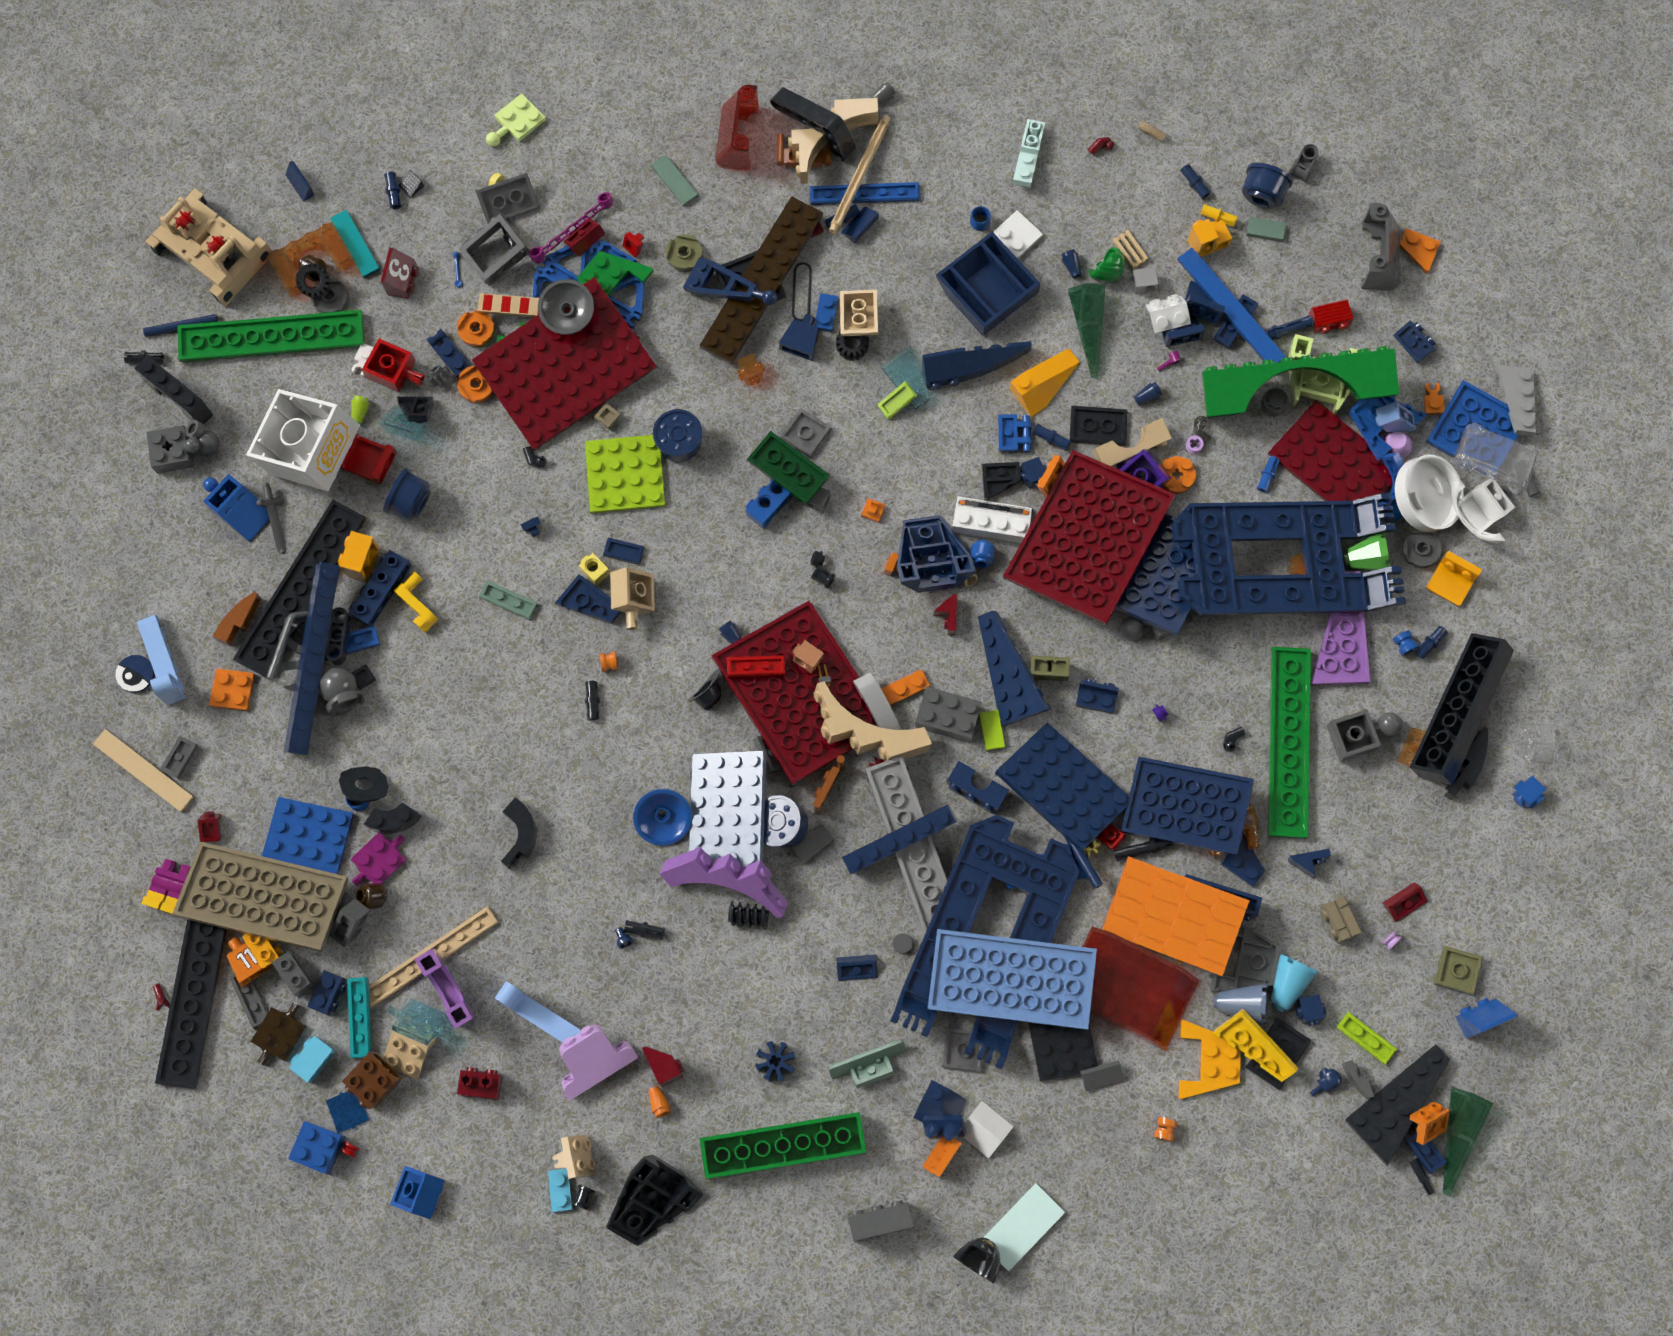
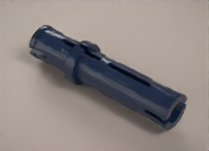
M1308 315L1279 326L1274 325L1272 328L1265 330V333L1271 340H1278L1284 335L1313 327V321L1311 316Z

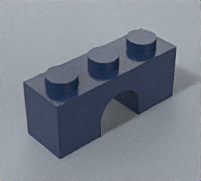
M958 761L947 779L946 784L949 785L948 788L954 793L958 794L961 792L965 794V798L972 803L977 801L982 804V808L987 812L992 813L994 811L997 813L1008 795L1009 789L993 780L986 789H976L971 782L975 770Z

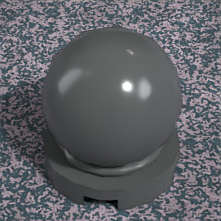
M333 667L321 676L319 692L323 699L328 702L326 708L330 716L333 713L336 716L346 714L353 710L352 706L364 703V696L361 691L357 690L356 679L349 670L342 667Z

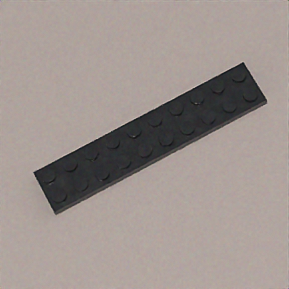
M332 499L234 656L233 660L267 679L286 617L291 613L308 611L316 564L324 562L338 565L339 556L345 550L344 543L346 537L350 536L351 531L358 533L366 520L365 516ZM299 626L289 636L291 639L296 633Z
M187 920L155 1084L196 1089L227 929Z

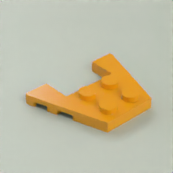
M1181 1020L1180 1039L1201 1040L1200 1081L1179 1080L1178 1099L1239 1084L1241 1050L1230 1046L1227 1040L1221 1036H1216L1213 1034V1031L1186 1020Z

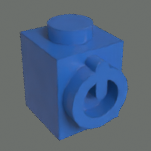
M1532 775L1525 782L1520 780L1513 787L1516 791L1511 794L1515 797L1514 801L1516 804L1525 808L1529 806L1533 809L1545 798L1543 792L1546 788Z

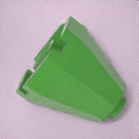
M1384 533L1369 537L1347 549L1348 554H1344L1346 566L1350 565L1352 570L1370 572L1390 567Z

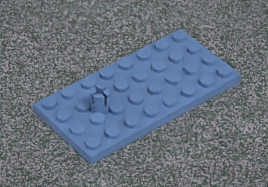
M937 929L928 1010L1088 1030L1097 949Z

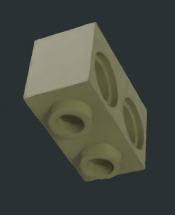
M1031 655L1030 671L1035 680L1068 681L1070 658Z

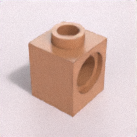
M806 640L802 645L798 644L792 652L794 654L793 661L811 674L824 655L822 651Z

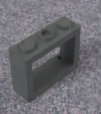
M499 214L494 216L485 227L480 228L471 239L466 240L462 247L459 248V251L481 280L490 286L529 254L530 249L509 221ZM501 227H504L517 245L484 272L471 253Z

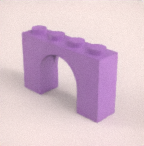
M436 948L430 949L414 959L424 977L427 976L437 990L446 1007L445 1013L455 1029L476 1017Z

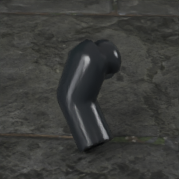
M531 446L523 448L528 465L536 468H543L547 460L544 456H535Z
M1242 726L1225 734L1223 747L1226 751H1234L1236 749V739L1246 735Z

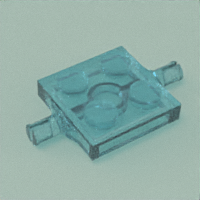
M410 999L401 1010L391 1005L388 1007L387 1014L397 1017L392 1025L393 1031L427 1046L437 1035L449 1040L452 1032L441 1028L446 1018V1013L414 999Z

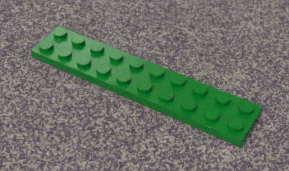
M362 310L178 325V360L180 362L354 348L364 345Z
M1275 646L1271 648L1267 837L1308 838L1311 649Z

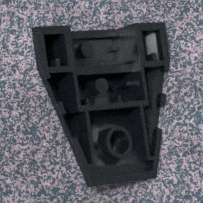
M655 1155L644 1156L631 1170L606 1228L638 1246L657 1233V1228L667 1222L670 1224L674 1221L673 1218L683 1211L686 1213L691 1210L703 1196V1193L678 1169Z

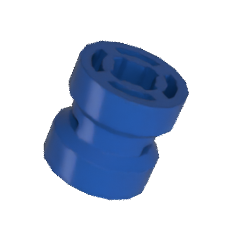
M1410 630L1404 631L1393 638L1394 643L1399 645L1401 656L1419 647L1411 639L1412 634Z

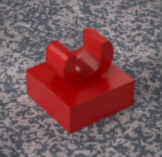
M629 231L624 236L622 247L635 258L641 252L643 244L641 240L645 237L640 232L633 235Z

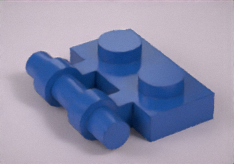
M998 414L999 452H1018V445L1023 446L1024 453L1031 452L1032 438H1030V430L1032 429V422H1030L1029 415H1023L1022 421H1017V414ZM1017 429L1023 430V437H1018Z

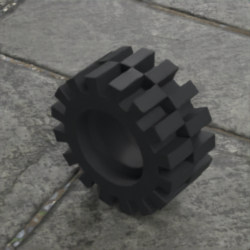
M310 263L299 269L295 282L302 294L308 297H318L327 292L330 286V277L322 266ZM310 273H315L320 278V284L315 288L307 286L305 282L306 276Z
M840 329L839 335L836 336V349L839 351L840 356L843 355L844 359L850 358V361H853V358L859 360V357L863 358L865 353L868 352V335L841 336ZM850 337H855L860 341V344L857 348L851 349L846 346V340Z

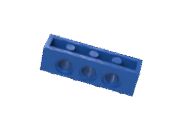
M771 479L767 487L763 486L759 490L758 497L755 500H750L745 507L746 516L762 529L768 525L793 497V495ZM779 488L782 490V492L780 494H774L773 490ZM763 502H768L770 504V506L767 508H763L760 505Z

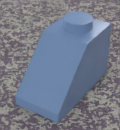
M1398 402L1376 409V423L1385 431L1408 432L1416 430L1413 413Z

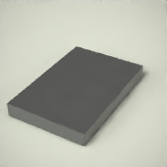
M527 173L476 190L487 224L490 223L494 216L499 214L505 218H512L540 208Z

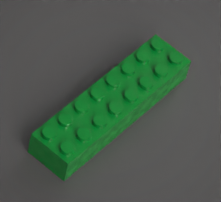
M860 1112L699 1138L706 1180L866 1154Z

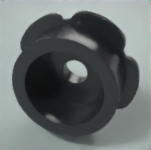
M814 551L810 565L815 566V568L823 565L825 556L822 555L823 551Z

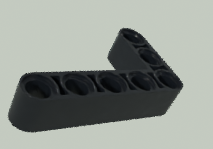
M781 87L770 100L771 105L779 112L824 134L832 153L836 157L839 156L841 161H845L855 150L856 145L844 120L839 115L784 87Z

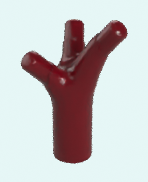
M160 983L153 985L157 1000L155 1010H159L163 1004L170 1009V1003L164 996Z

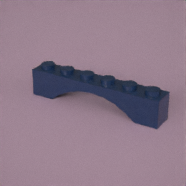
M947 804L843 856L842 859L851 875L958 821L950 805Z

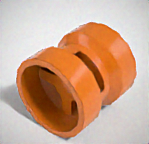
M1158 1117V1129L1155 1130L1154 1137L1173 1142V1132L1177 1128L1178 1122Z

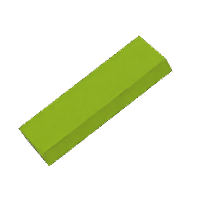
M1349 1012L1345 1014L1336 1029L1383 1065L1387 1064L1397 1050Z

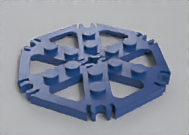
M601 239V245L598 240L582 254L580 273L599 251L636 263L638 262L633 257ZM567 246L545 256L542 262L546 265L545 268L536 267L538 273L536 271L534 273V298H540L542 285L545 282L553 283L563 279L577 281V275L558 264L561 259L574 254ZM628 274L613 293L629 285H634L637 288L635 306L630 308L612 296H609V298L632 330L635 329V324L631 323V321L636 319L640 322V316L642 317L645 283L643 284L631 274Z

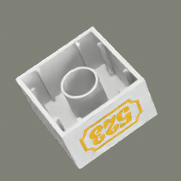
M278 389L246 456L272 476L329 491L352 445L360 424L337 404Z

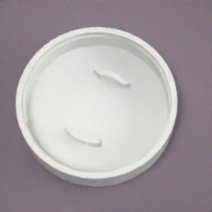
M1423 455L1407 461L1397 474L1395 498L1398 508L1405 520L1420 531L1434 532L1453 525L1459 518L1452 504L1451 494L1454 484L1460 477L1448 461L1437 455ZM1463 490L1461 492V499L1464 497Z

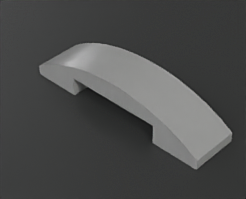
M868 673L854 680L853 683L861 698L864 699L877 726L901 730L885 695L872 674Z

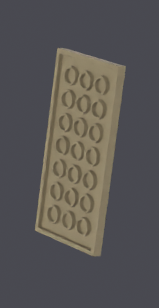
M200 842L172 914L175 917L322 952L349 879L347 876Z

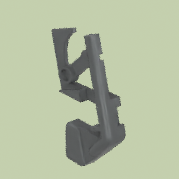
M308 611L291 613L286 617L267 678L274 680L277 672L281 673L287 670L298 669L299 660L283 662L281 659L286 645L297 654H301L302 646L295 643L289 636L301 622L306 625ZM295 682L291 685H284L283 688L294 692Z

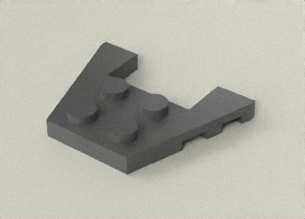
M1241 923L1237 937L1241 938V945L1235 977L1220 976L1214 973L1211 992L1259 984H1268V987L1274 986L1281 946L1255 933Z

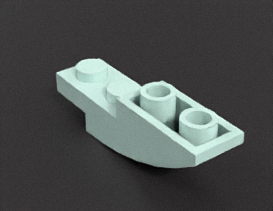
M1027 119L1013 178V184L1031 187L1045 122Z

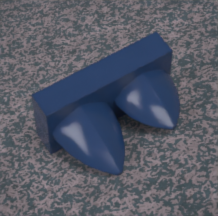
M924 1115L922 1119L924 1133L930 1139L945 1137L947 1141H950L955 1137H965L966 1128L963 1115Z

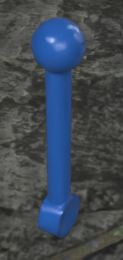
M454 252L453 257L455 258L456 269L455 286L457 288H460L462 286V282L460 281L458 260L460 254L459 252Z

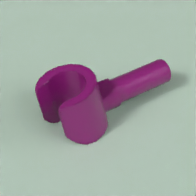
M1178 351L1169 353L1170 360L1157 367V370L1160 372L1171 364L1179 363L1180 355Z

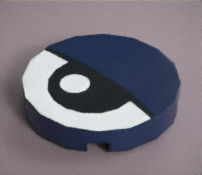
M131 655L124 658L116 669L118 684L124 690L131 693L146 690L151 685L150 680L155 678L151 662L141 655Z

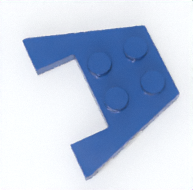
M1393 396L1360 400L1349 411V415L1378 461L1392 447L1378 436L1384 429L1376 423V409L1398 402ZM1398 402L1413 413L1415 425H1418L1427 415L1423 411L1418 412L1412 409L1413 406L1407 403L1404 405Z

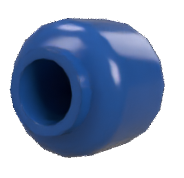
M981 539L972 544L970 555L974 566L985 569L993 564L995 547L992 543Z

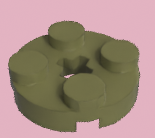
M681 234L677 238L671 239L665 251L669 265L679 271L692 270L698 258H702L703 254L702 247L697 239L687 234ZM686 249L689 254L681 256L679 252H683Z

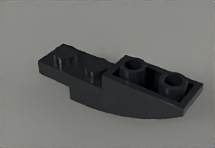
M1484 727L1477 731L1453 786L1447 784L1445 787L1447 792L1444 796L1449 800L1456 796L1462 786L1469 789L1476 781L1486 758L1488 728Z

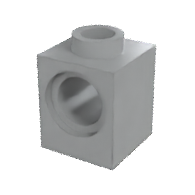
M1155 267L1133 270L1134 294L1157 290L1158 285H1160L1159 273L1156 274Z

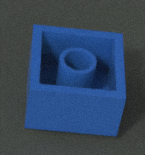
M304 1121L288 1159L330 1175L340 1152L339 1148L342 1147L346 1136Z

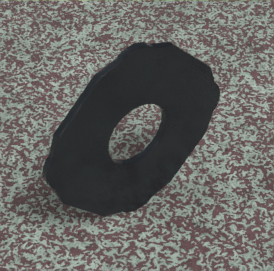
M368 766L350 768L341 772L339 778L342 794L350 801H377L387 796L389 786L386 776L378 768ZM359 779H368L372 782V787L362 790L356 787L355 782Z

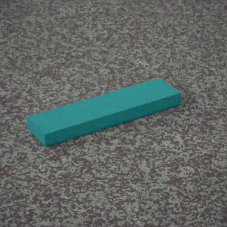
M344 210L332 216L330 219L363 278L380 271L348 211Z
M369 977L347 978L350 1057L364 1058L368 1052H372Z

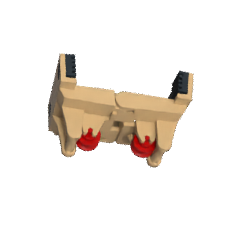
M194 188L185 199L180 196L177 199L178 202L164 217L161 216L159 218L161 225L146 240V243L150 250L158 256L165 248H168L211 281L214 285L209 291L217 302L226 307L269 260L273 252L261 238L257 237L254 242L208 208L203 194ZM235 250L241 257L227 271L221 263Z

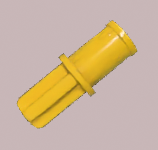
M1204 204L1200 214L1217 222L1223 220L1225 224L1235 226L1238 219L1237 216L1222 211V208L1219 210L1207 204Z

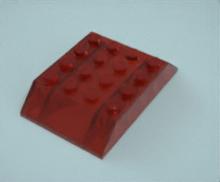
M1092 926L1082 946L1097 949L1090 1014L1166 1051L1199 980L1184 968L1112 932Z

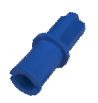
M1270 456L1265 469L1262 470V477L1257 486L1258 491L1268 493L1272 479L1276 477L1275 472L1280 462V459L1276 456Z

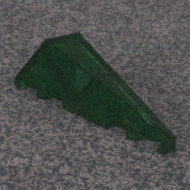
M1085 283L1068 288V295L1071 300L1091 378H1098L1106 284Z
M1455 1087L1450 1089V1112L1445 1149V1160L1447 1163H1445L1442 1194L1446 1196L1451 1195L1493 1105L1492 1102L1474 1093Z

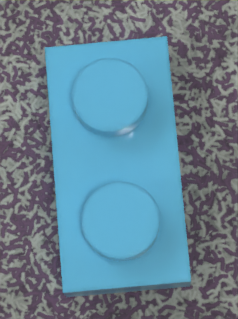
M567 1169L548 1171L552 1212L573 1210L570 1179L568 1178Z

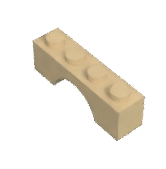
M1163 418L1141 428V438L1135 447L1123 448L1112 440L1093 449L1092 453L1096 460L1117 468V463L1121 461L1124 464L1128 463L1134 455H1137L1143 449L1151 452L1150 448L1154 446L1159 449L1167 445V440L1171 439V435Z

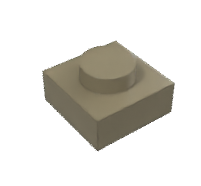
M605 403L594 418L610 430L621 417V414Z

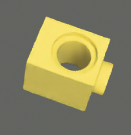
M593 553L590 556H585L580 562V570L595 586L610 574L609 569ZM591 566H598V569L596 571H589V568Z

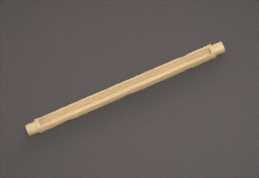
M883 115L838 210L830 223V233L836 234L838 229L841 228L843 220L889 126L890 116Z

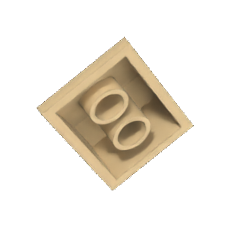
M877 290L840 291L841 336L878 335Z

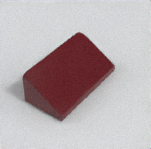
M590 218L563 242L579 257L601 239L605 232L600 224Z
M1413 882L1382 902V904L1394 921L1397 922L1428 901L1421 886Z

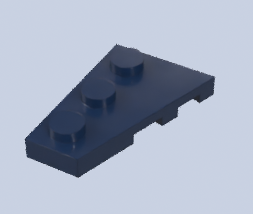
M580 574L555 602L558 606L611 624L621 613V611L611 609V598Z

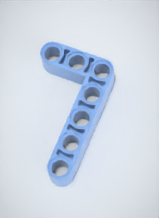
M155 614L137 621L156 676L155 679L150 680L152 689L158 698L167 705H171L186 699L187 696L182 691L184 688L181 679L177 677L176 673L178 671L175 662L171 660L170 656L172 654L169 645L165 643L164 639L166 637L163 628L159 626L158 622L160 620Z
M507 981L495 997L500 1003L562 1043L566 1038L574 1037L581 1031L525 995Z

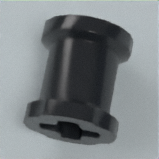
M819 565L813 572L811 579H816L824 585V588L828 589L834 581L836 574L829 573L823 569V566Z
M579 1184L578 1193L571 1204L588 1210V1203L592 1194H595V1190Z

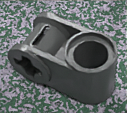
M1313 144L1305 145L1293 163L1289 174H1294L1305 182L1318 156V148ZM1309 153L1313 157H1307L1305 154Z

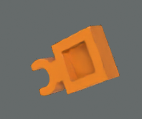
M1429 383L1425 385V392L1428 395H1424L1423 402L1424 412L1427 415H1442L1445 411L1443 395H1438L1440 390L1439 383H1436L1435 390L1430 389Z

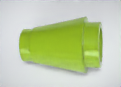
M355 395L354 399L351 400V417L357 423L362 424L370 403H368V398Z

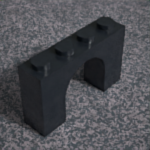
M148 355L134 368L150 388L159 395L164 393L191 421L197 420L205 424L213 416L200 397Z

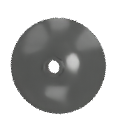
M563 279L555 281L548 285L540 295L538 301L539 317L543 324L554 333L561 335L575 334L583 330L593 317L594 301L592 295L583 284L575 280ZM566 308L571 309L569 313L564 312Z

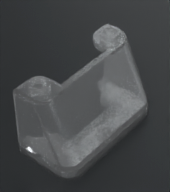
M1472 423L1465 427L1450 464L1456 471L1459 468H1466L1464 472H1475L1505 484L1504 487L1507 489L1510 486L1512 494L1521 496L1529 484L1539 452L1533 445L1521 444L1483 429L1480 424Z

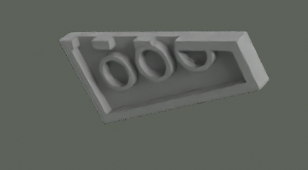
M1497 365L1495 371L1500 378V388L1503 389L1505 394V404L1508 405L1510 410L1508 414L1514 433L1533 437L1536 433L1534 370Z

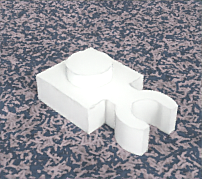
M367 344L360 346L354 358L358 363L352 367L353 374L358 369L363 368L374 347ZM361 372V377H365L364 373Z

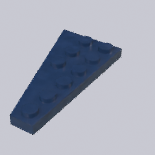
M990 611L978 616L1001 726H1008L1052 710L1042 697L1044 695L1041 689H1038L1036 686L1035 678L1025 660L1016 650V644L1010 639L1007 628L998 612Z

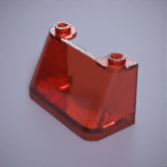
M757 85L741 86L722 106L715 154L716 164L720 168L750 171L749 139L743 134H737L739 120L748 121L751 114H758Z

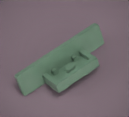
M903 1039L894 1040L884 1046L872 1048L868 1052L856 1054L844 1061L835 1062L828 1066L832 1079H836L851 1073L857 1089L893 1076L894 1071L889 1058L906 1052Z

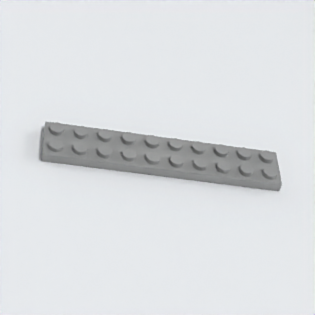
M902 756L865 769L888 834L923 817ZM931 835L895 852L924 935L947 882Z

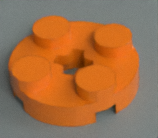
M477 310L470 313L466 312L457 323L458 334L466 345L482 347L492 339L495 325L487 313H478ZM480 325V330L473 332L472 326Z
M476 366L467 367L460 373L457 388L465 400L471 403H479L491 397L493 391ZM476 381L481 383L479 384L480 386L478 388H473L472 382Z
M1174 456L1162 462L1161 466L1172 478L1163 485L1167 491L1180 494L1191 488L1196 479V471L1191 460ZM1175 471L1182 474L1179 479H1175V476H1172Z

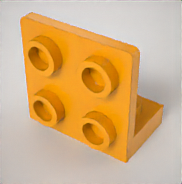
M1448 551L1439 563L1426 589L1459 607L1482 569Z

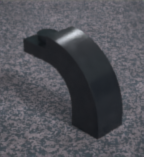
M516 797L503 810V814L514 822L518 829V838L515 845L501 860V863L508 869L511 866L515 867L520 862L521 855L527 859L530 857L537 839L534 818L526 806Z

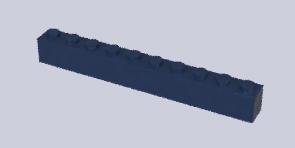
M324 562L316 564L284 753L302 756L308 754L340 570L339 565Z

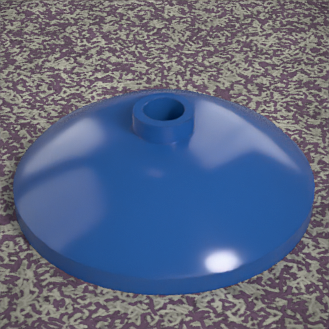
M655 789L639 799L634 808L633 822L638 834L647 842L655 845H670L686 835L691 826L692 813L689 803L678 792L670 789ZM664 810L666 813L660 815L659 811Z

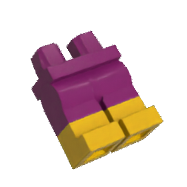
M165 858L161 868L156 867L146 897L144 896L141 904L172 914L191 866L182 864L178 874L174 872L177 862Z

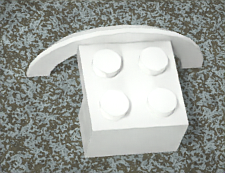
M1493 477L1479 484L1461 499V492L1465 486L1459 479L1452 488L1451 498L1455 512L1461 522L1471 533L1483 541L1490 543L1504 542L1505 539L1500 533L1491 534L1484 532V530L1495 521L1507 515L1515 506Z

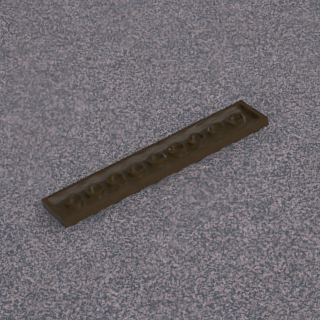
M791 196L742 277L756 284L759 291L766 292L772 290L776 293L822 219L823 212ZM738 283L734 291L747 292L748 288ZM756 297L752 301L728 299L700 343V348L732 365L768 305L763 302V299Z

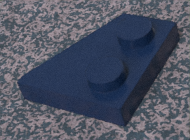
M1244 834L1242 835L1238 856L1228 854L1221 863L1224 868L1252 888L1265 872Z

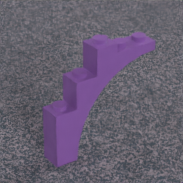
M702 847L665 860L660 871V875L670 887L688 883H708L742 892L766 907L777 919L784 916L788 906L785 897L770 882L772 873L761 860L742 867L731 853L712 860Z

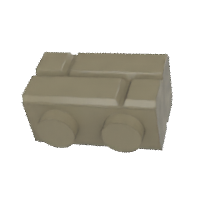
M1345 896L1321 907V917L1324 922H1328L1331 928L1329 929V934L1337 943L1362 933Z

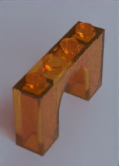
M332 222L321 225L319 229L308 232L302 238L291 241L283 248L276 249L267 255L290 298L301 293L296 286L295 278L298 259L305 252L313 249L325 251L329 254L339 272L355 264Z

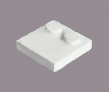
M1015 211L993 231L1018 259L1043 237V234L1019 211Z

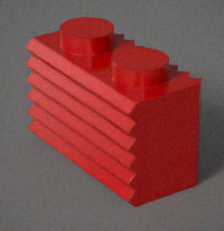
M1348 299L1311 307L1309 312L1315 333L1321 332V334L1329 333L1332 329L1339 328V330L1347 329L1354 319Z

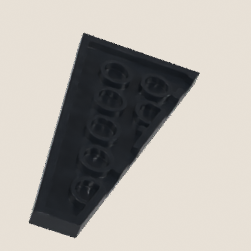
M1436 1044L1345 1119L1352 1130L1387 1167L1414 1123L1410 1120V1115L1422 1108L1450 1062V1058Z

